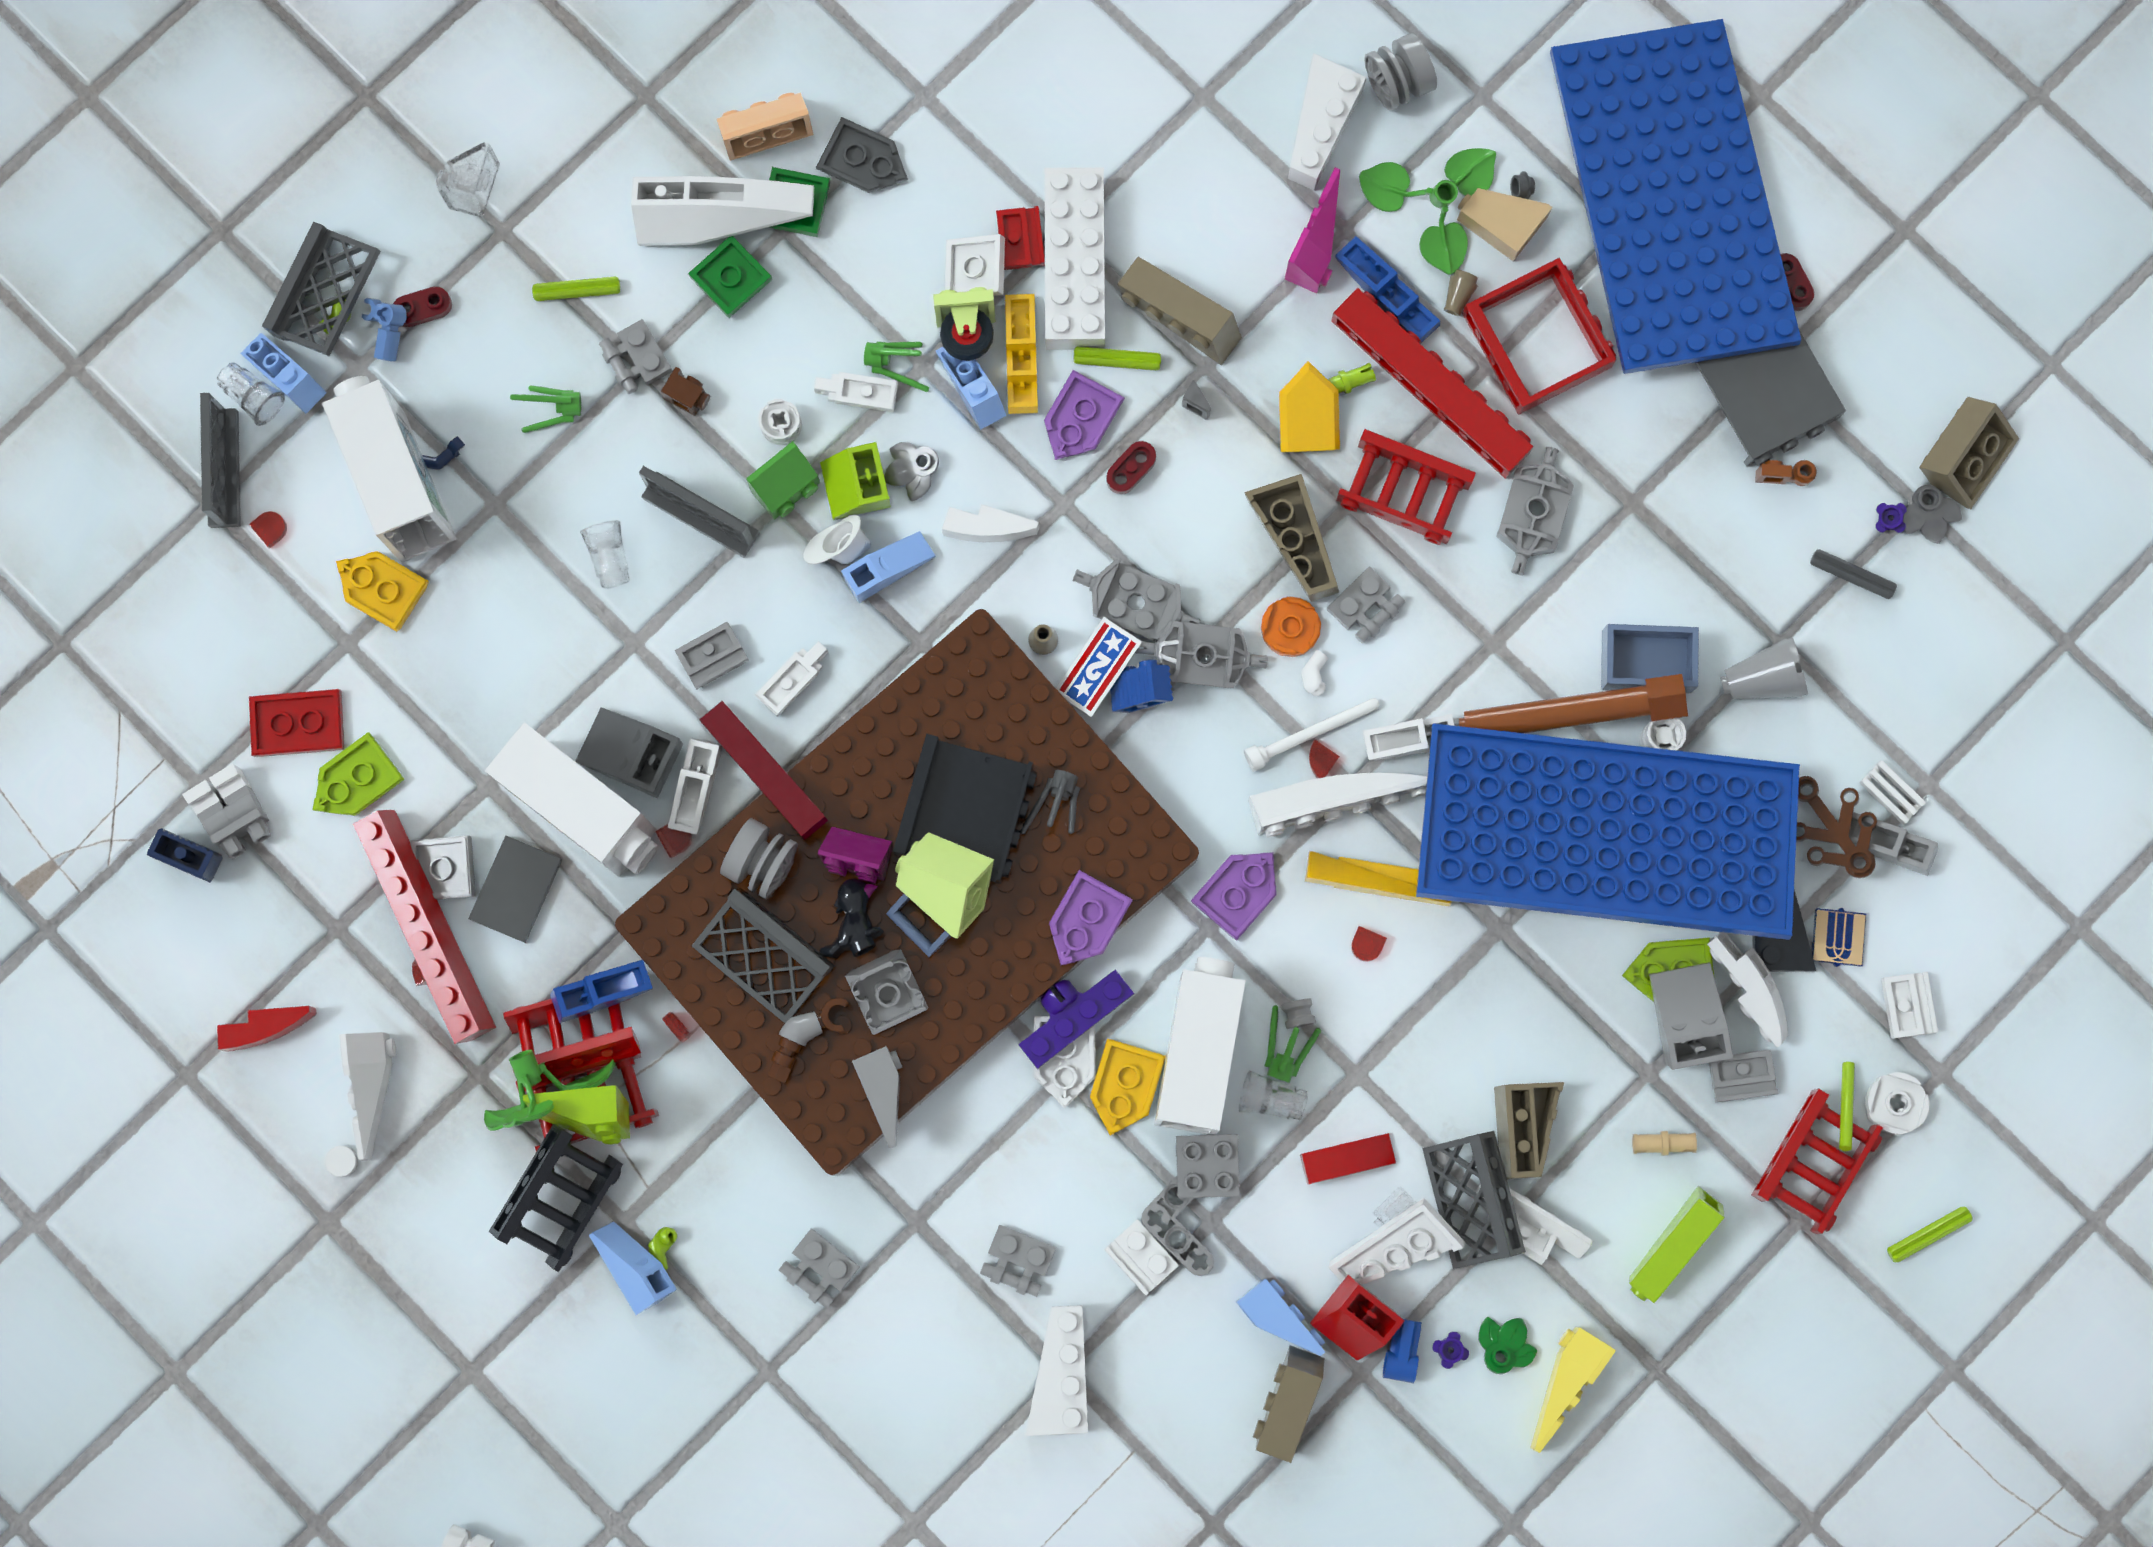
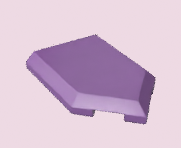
M1072 370L1044 419L1055 460L1095 450L1125 398Z
M1273 852L1230 855L1191 900L1200 911L1236 941L1276 896Z
M1079 870L1049 923L1061 966L1103 954L1133 899Z

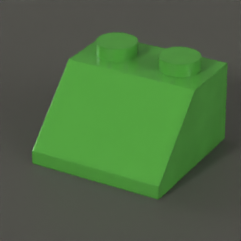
M793 441L746 478L752 494L774 520L779 516L785 517L795 508L794 504L802 497L807 499L818 490L817 485L820 483L818 474Z

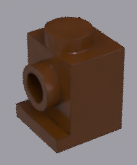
M678 367L674 368L661 390L664 400L693 416H696L699 409L701 411L704 410L710 400V395L702 388L703 384L689 375L687 378H684L681 369Z

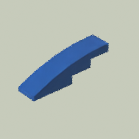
M1357 236L1335 255L1337 261L1360 287L1374 296L1378 302L1377 305L1384 312L1389 311L1394 314L1400 322L1399 325L1406 332L1412 331L1421 340V343L1440 326V320L1419 302V296L1398 278V273Z

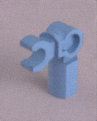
M366 298L364 303L370 304L371 313L369 315L362 314V318L366 321H377L382 325L381 328H378L374 358L396 361L401 334L398 328L403 326L406 321V310L401 305L382 303L378 299Z

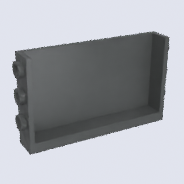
M1801 332V342L1796 346L1695 362L1748 454L1744 461L1746 467L1753 463H1756L1757 466L1764 464L1765 461L1773 458L1772 453L1780 449L1785 453L1799 445L1798 440L1805 436L1812 439L1825 431L1824 426L1838 420L1846 412Z

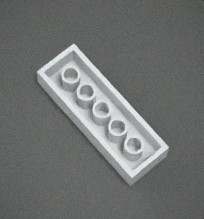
M1104 167L1044 168L1046 350H1072L1077 346L1105 349Z

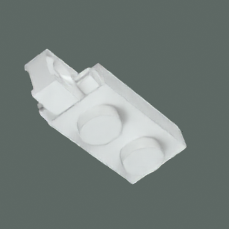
M844 372L832 374L831 379L819 377L815 379V393L827 395L828 401L835 402V404L894 413L898 381Z
M818 641L808 652L803 648L798 653L795 652L755 696L778 717L819 674V671L823 668L819 662L829 651Z

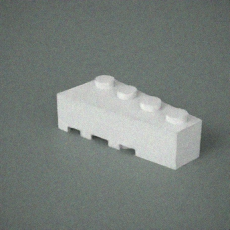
M1315 53L1312 56L1288 174L1289 180L1313 191L1364 90L1367 78Z

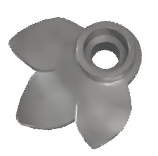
M900 442L892 446L890 453L895 461L886 469L884 475L885 482L893 486L906 485L907 495L911 501L921 498L930 489L931 475L935 473L939 466L937 453L929 447L917 448L910 442ZM922 456H926L928 459L924 467H921L919 464Z
M1924 485L1914 492L1912 504L1906 508L1907 511L1904 514L1903 522L1906 524L1904 530L1906 534L1920 530L1927 540L1938 544L1946 534L1947 522H1958L1962 520V515L1958 504L1953 499L1943 497L1940 490L1932 485ZM1923 496H1928L1931 499V505L1923 503Z

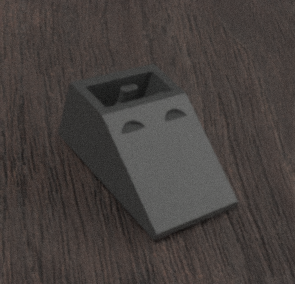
M601 707L575 762L658 798L683 743L678 737Z

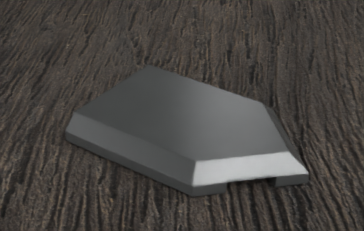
M841 117L816 166L817 170L867 193L908 180L893 140Z

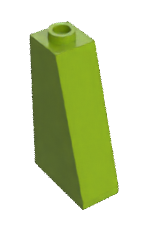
M1699 1186L1694 1190L1630 1275L1629 1284L1632 1286L1630 1290L1643 1301H1646L1648 1298L1653 1303L1658 1300L1725 1218L1723 1204Z

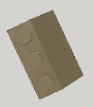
M1967 397L1919 468L1931 485L1964 507L1972 509L2019 440V437L1997 404Z

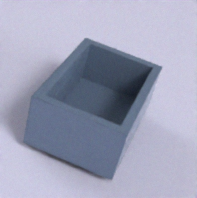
M1607 624L1602 630L1601 690L1646 685L1645 679L1682 674L1685 693H1692L1698 687L1699 627Z

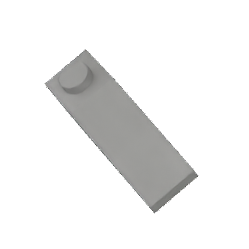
M885 1046L853 1060L852 1063L889 1148L897 1146L900 1092L898 1069L903 1066L896 1050L890 1052L888 1047Z

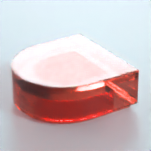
M272 511L262 513L249 524L269 549L278 543L287 532V523L284 518Z
M668 824L655 831L670 858L687 850L692 842L691 833L670 829Z
M1358 926L1351 942V951L1360 961H1373L1380 955L1387 938Z
M669 1012L662 1018L668 1028L682 1043L691 1037L689 1030L674 1012Z

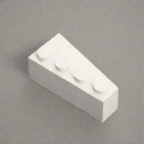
M1082 1305L1051 1307L1025 1436L1088 1433Z

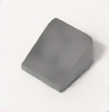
M1193 380L1183 396L1182 407L1206 420L1210 416L1211 407L1197 383Z

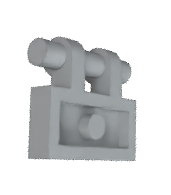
M643 319L617 333L622 344L614 346L609 338L603 339L599 343L603 350V358L606 363L611 364L617 374L615 378L618 384L624 386L628 394L634 393L638 389L634 380L641 376L648 386L673 372ZM629 354L635 366L629 369L626 368L621 359Z
M1369 566L1326 610L1347 630L1357 623L1361 629L1355 634V637L1361 643H1364L1370 636L1375 637L1380 632L1379 628L1389 618L1393 619L1399 613L1398 609L1405 603V600L1399 594H1396L1390 601L1387 600L1384 595L1391 587ZM1376 604L1381 610L1370 620L1364 614Z
M999 1224L988 1254L998 1257L999 1260L996 1267L984 1262L980 1274L991 1278L990 1282L998 1285L1001 1282L1016 1288V1292L1025 1295V1293L1037 1297L1042 1285L1030 1280L1034 1272L1046 1276L1057 1247ZM1010 1262L1025 1268L1022 1277L1005 1271L1007 1263Z
M811 1228L792 1252L801 1262L795 1268L785 1261L779 1268V1271L787 1277L786 1281L792 1286L796 1284L809 1294L808 1298L814 1303L818 1301L827 1309L834 1301V1298L825 1292L828 1287L833 1285L836 1289L842 1291L860 1266ZM809 1267L823 1278L818 1285L804 1275Z

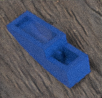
M639 960L585 976L583 980L553 988L550 996L559 1023L621 1003L650 991L653 987L644 961Z

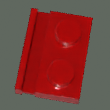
M1039 206L1027 209L1023 207L996 210L998 234L1005 237L1004 270L1031 268L1037 265L1045 266Z

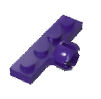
M1116 969L1084 993L1078 992L1069 980L1059 981L1055 984V989L1064 999L1062 1002L1057 999L1050 989L1043 994L1041 1004L1049 1013L1050 1019L1018 1044L1036 1069H1039L1134 995V992Z

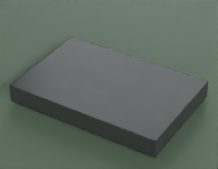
M505 835L468 919L526 943L562 859Z

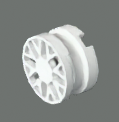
M774 399L767 402L768 404L763 409L761 408L759 413V426L763 436L769 442L776 445L791 443L799 436L802 429V421L797 408L791 402L789 403L783 399Z

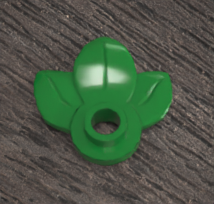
M1486 1317L1482 1322L1478 1333V1340L1485 1350V1365L1491 1372L1505 1374L1513 1367L1524 1368L1534 1360L1537 1349L1525 1343L1527 1327L1523 1319H1511L1504 1323L1502 1327L1489 1317ZM1496 1353L1504 1355V1363L1496 1360Z

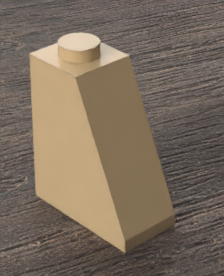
M1478 188L1472 196L1467 194L1457 208L1460 210L1457 221L1514 262L1548 218L1552 206L1538 201Z

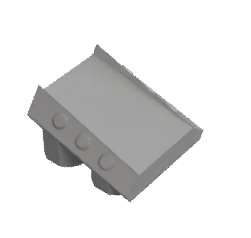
M901 949L892 950L884 956L856 969H852L845 975L872 1035L928 1009Z

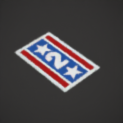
M1103 617L1056 689L1068 702L1092 717L1142 641Z

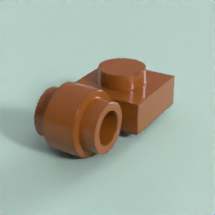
M1769 460L1765 461V464H1761L1756 470L1755 483L1786 484L1791 482L1798 486H1806L1815 479L1817 470L1815 465L1808 460H1801L1793 467L1791 465H1783L1782 461ZM1800 470L1804 471L1807 476L1802 475Z

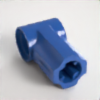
M1403 1319L1405 1320L1404 1323L1392 1336L1390 1348L1386 1351L1383 1378L1414 1383L1418 1369L1419 1356L1417 1355L1422 1322Z

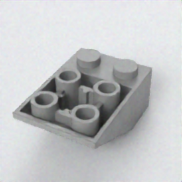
M1708 962L1649 974L1665 1064L1672 1070L1733 1058L1728 1026L1711 964Z

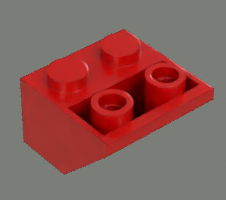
M1347 1275L1310 1324L1358 1361L1385 1346L1405 1320L1354 1278Z

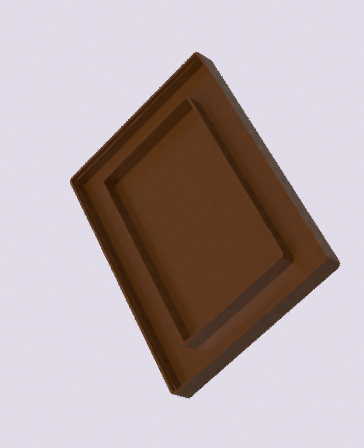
M978 609L787 772L827 818L828 821L804 840L762 793L616 919L615 927L821 1168L829 1175L838 1176L884 1136L852 1063L853 1060L885 1046L888 1047L890 1052L896 1050L903 1066L898 1069L900 1075L898 1123L901 1122L1039 1001L1048 989L1051 990L1055 987L1056 983L1063 980L1085 960L1061 966L1049 926L1053 915L1079 870L1133 899L1116 929V933L1192 867L1198 859L1199 850L986 610ZM926 734L938 736L939 741L1027 765L1029 761L1033 762V771L1038 772L1033 790L1027 789L1025 800L1029 801V807L1025 819L1019 818L1016 830H1021L1025 820L1043 792L1047 779L1053 778L1055 770H1062L1078 777L1076 786L1080 787V791L1077 797L1074 833L1069 834L1070 796L1067 801L1061 800L1053 826H1047L1055 797L1051 796L1052 791H1050L1026 833L1020 835L1017 849L1011 847L1008 859L1013 860L1009 877H1003L1001 884L990 881L984 910L958 939L951 936L929 958L886 915L889 909L904 894L896 887L898 873L895 872V868L900 857L894 855L893 849ZM750 818L770 828L767 839L768 843L779 833L785 837L782 847L790 839L798 843L793 859L794 862L787 877L767 900L759 895L761 885L754 892L748 889L751 875L748 874L741 883L737 884L720 874L723 860L742 826ZM831 827L892 841L893 849L885 880L877 879L874 885L878 887L869 898L866 909L872 926L880 927L884 931L883 935L873 939L876 947L864 955L854 957L850 950L844 951L837 959L826 957L835 967L829 975L824 977L794 1015L797 1016L813 1011L817 1015L821 1013L823 1005L828 1000L843 998L850 1002V1004L846 1008L841 1005L831 1007L828 1012V1018L833 1024H842L844 1031L835 1032L827 1027L822 1029V1034L809 1040L806 1046L802 1045L799 1054H794L793 1058L796 1060L785 1083L768 1076V1072L773 1064L771 1058L774 1051H779L781 1047L778 1045L781 1038L779 1032L785 1023L694 949L692 944L727 902L728 896L735 888H742L820 952L821 948L831 945L836 940L840 925L845 916L844 911L836 913L838 907L834 906L840 885L848 879H858V876L851 872H847L846 876L828 872L829 869L824 866L818 856L819 848ZM912 900L900 909L932 944L945 931ZM731 908L724 916L725 929L742 928L740 914ZM746 920L747 927H754ZM720 923L713 931L720 930ZM759 930L747 931L749 949L765 947V939L762 932ZM742 931L726 933L728 951L744 950ZM721 934L709 935L702 944L711 953L723 952ZM770 940V947L777 946ZM782 949L771 950L773 968L789 967L788 954ZM901 949L928 1009L872 1035L845 975L852 969H856L884 956L892 950ZM766 951L749 952L751 971L768 969ZM744 953L728 955L729 968L734 972L746 971ZM721 955V956H716L718 959H720V960L724 963V961H723V955ZM793 959L794 966H802ZM806 969L795 970L796 988L808 987L815 978ZM789 970L773 972L775 990L791 989ZM768 973L752 974L753 988L758 992L770 991ZM740 975L747 982V975ZM804 991L797 992V999L802 995ZM792 992L775 994L777 1007L786 1014L793 1006ZM770 994L763 995L771 1002Z

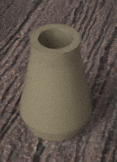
M1455 270L1454 276H1450L1446 305L1444 307L1445 312L1455 316L1461 315L1465 305L1478 287L1476 284L1478 278L1475 275L1462 270Z
M1038 625L1029 634V646L1037 654H1049L1058 645V635L1048 625ZM1039 633H1045L1048 637L1040 639Z

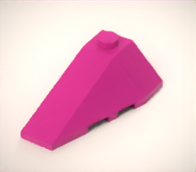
M1336 167L1320 196L1318 208H1314L1307 227H1304L1288 261L1285 280L1316 294L1321 285L1327 286L1333 270L1329 269L1332 255L1340 169Z

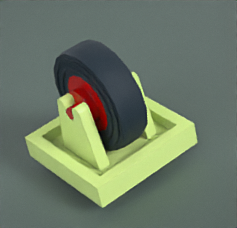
M975 287L967 292L944 290L939 294H933L937 328L941 327L940 338L945 350L959 360L970 361L983 356L993 343L994 330L992 323L996 322L993 289L987 290L983 287Z

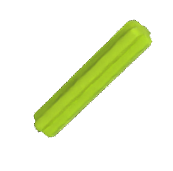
M616 276L537 283L532 286V294L535 301L620 293V280Z
M1079 346L1074 349L1073 360L1076 364L1159 370L1161 366V354Z
M1960 1207L1888 1247V1255L1893 1262H1900L1970 1223L1973 1217L1966 1207Z

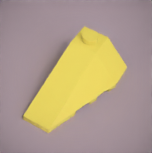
M1575 1327L1573 1331L1567 1329L1558 1342L1562 1347L1556 1356L1530 1447L1538 1453L1543 1450L1565 1419L1562 1415L1565 1410L1569 1412L1581 1400L1583 1393L1581 1388L1583 1385L1587 1386L1589 1383L1592 1385L1616 1352L1611 1346L1580 1327Z

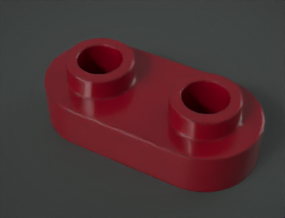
M1788 253L1780 254L1782 263L1788 264L1791 269L1790 271H1785L1794 311L1804 310L1814 298V289L1799 260ZM1795 290H1802L1804 297H1798Z
M430 287L403 295L393 303L403 307L411 306V310L406 313L404 327H413L445 317L452 308V300L449 294L441 287ZM439 297L440 300L437 304H430L432 298Z
M1145 441L1133 443L1109 468L1106 475L1108 488L1116 494L1129 493L1154 467L1156 462L1154 447ZM1143 454L1147 460L1139 463L1135 458L1137 455ZM1118 476H1124L1127 481L1124 484H1118L1115 479Z

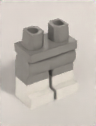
M233 763L209 777L212 783L204 780L182 794L201 821L213 844L221 848L232 859L246 851L240 841V838L249 833L256 844L263 842L271 836L266 824L269 821L267 815L264 813L244 773Z

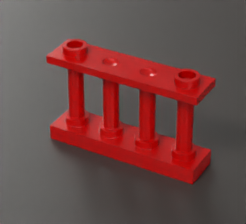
M1364 429L1358 447L1363 449L1364 456L1350 490L1347 491L1340 488L1336 501L1341 502V506L1349 511L1357 512V510H1361L1422 534L1424 539L1430 543L1441 545L1442 542L1447 544L1452 532L1445 530L1444 527L1457 494L1463 489L1469 490L1476 472ZM1382 456L1389 459L1392 466L1378 501L1375 502L1360 495L1375 458ZM1409 467L1417 470L1420 476L1405 513L1388 507L1403 469ZM1437 478L1445 481L1448 487L1433 524L1416 518L1430 481Z
M552 999L520 1006L503 1013L512 1034L519 1032L522 1051L532 1050L534 1055L531 1029L546 1024L549 1025L553 1049L536 1054L535 1057L538 1064L544 1062L546 1068L556 1078L609 1063L612 1059L616 1061L641 1053L640 1045L632 1026L624 1028L620 1003L608 1007L613 1032L595 1037L591 1015L587 1014L578 1017L583 1041L567 1046L564 1043L561 1023H559ZM542 1073L540 1075L542 1080L539 1083L548 1081L549 1079Z
M641 1054L614 1061L615 1066H617L618 1070H621L634 1112V1115L629 1116L630 1125L634 1124L635 1129L652 1124V1118L659 1116L658 1110L654 1108L646 1111L633 1069V1065H635L634 1060L641 1058ZM609 1063L558 1077L557 1079L561 1084L567 1085L575 1081L576 1078L590 1075L602 1069ZM548 1080L531 1087L534 1094L547 1092L546 1088L554 1086V1084ZM604 1082L597 1087L606 1086V1083ZM539 1119L545 1138L553 1124ZM575 1133L570 1141L573 1144L589 1139V1137ZM540 1145L535 1146L536 1152H537L538 1148L540 1147Z
M1819 1088L1811 1090L1751 1196L1761 1202L1769 1201L1770 1198H1778L1815 1221L1810 1230L1814 1234H1823L1824 1231L1828 1232L1837 1219V1216L1834 1215L1836 1209L1870 1151L1874 1152L1881 1143L1882 1136L1879 1134L1883 1129L1882 1126L1876 1124L1871 1125L1868 1131L1853 1123L1852 1137L1861 1142L1853 1157L1848 1156L1815 1136L1813 1130L1810 1129L1815 1119L1820 1120L1822 1118L1840 1129V1115L1828 1108L1829 1104L1826 1103L1829 1094ZM1807 1144L1846 1168L1837 1184L1798 1161V1157L1795 1154L1800 1145L1805 1146ZM1785 1171L1796 1173L1830 1194L1822 1211L1782 1187L1783 1183L1780 1180Z

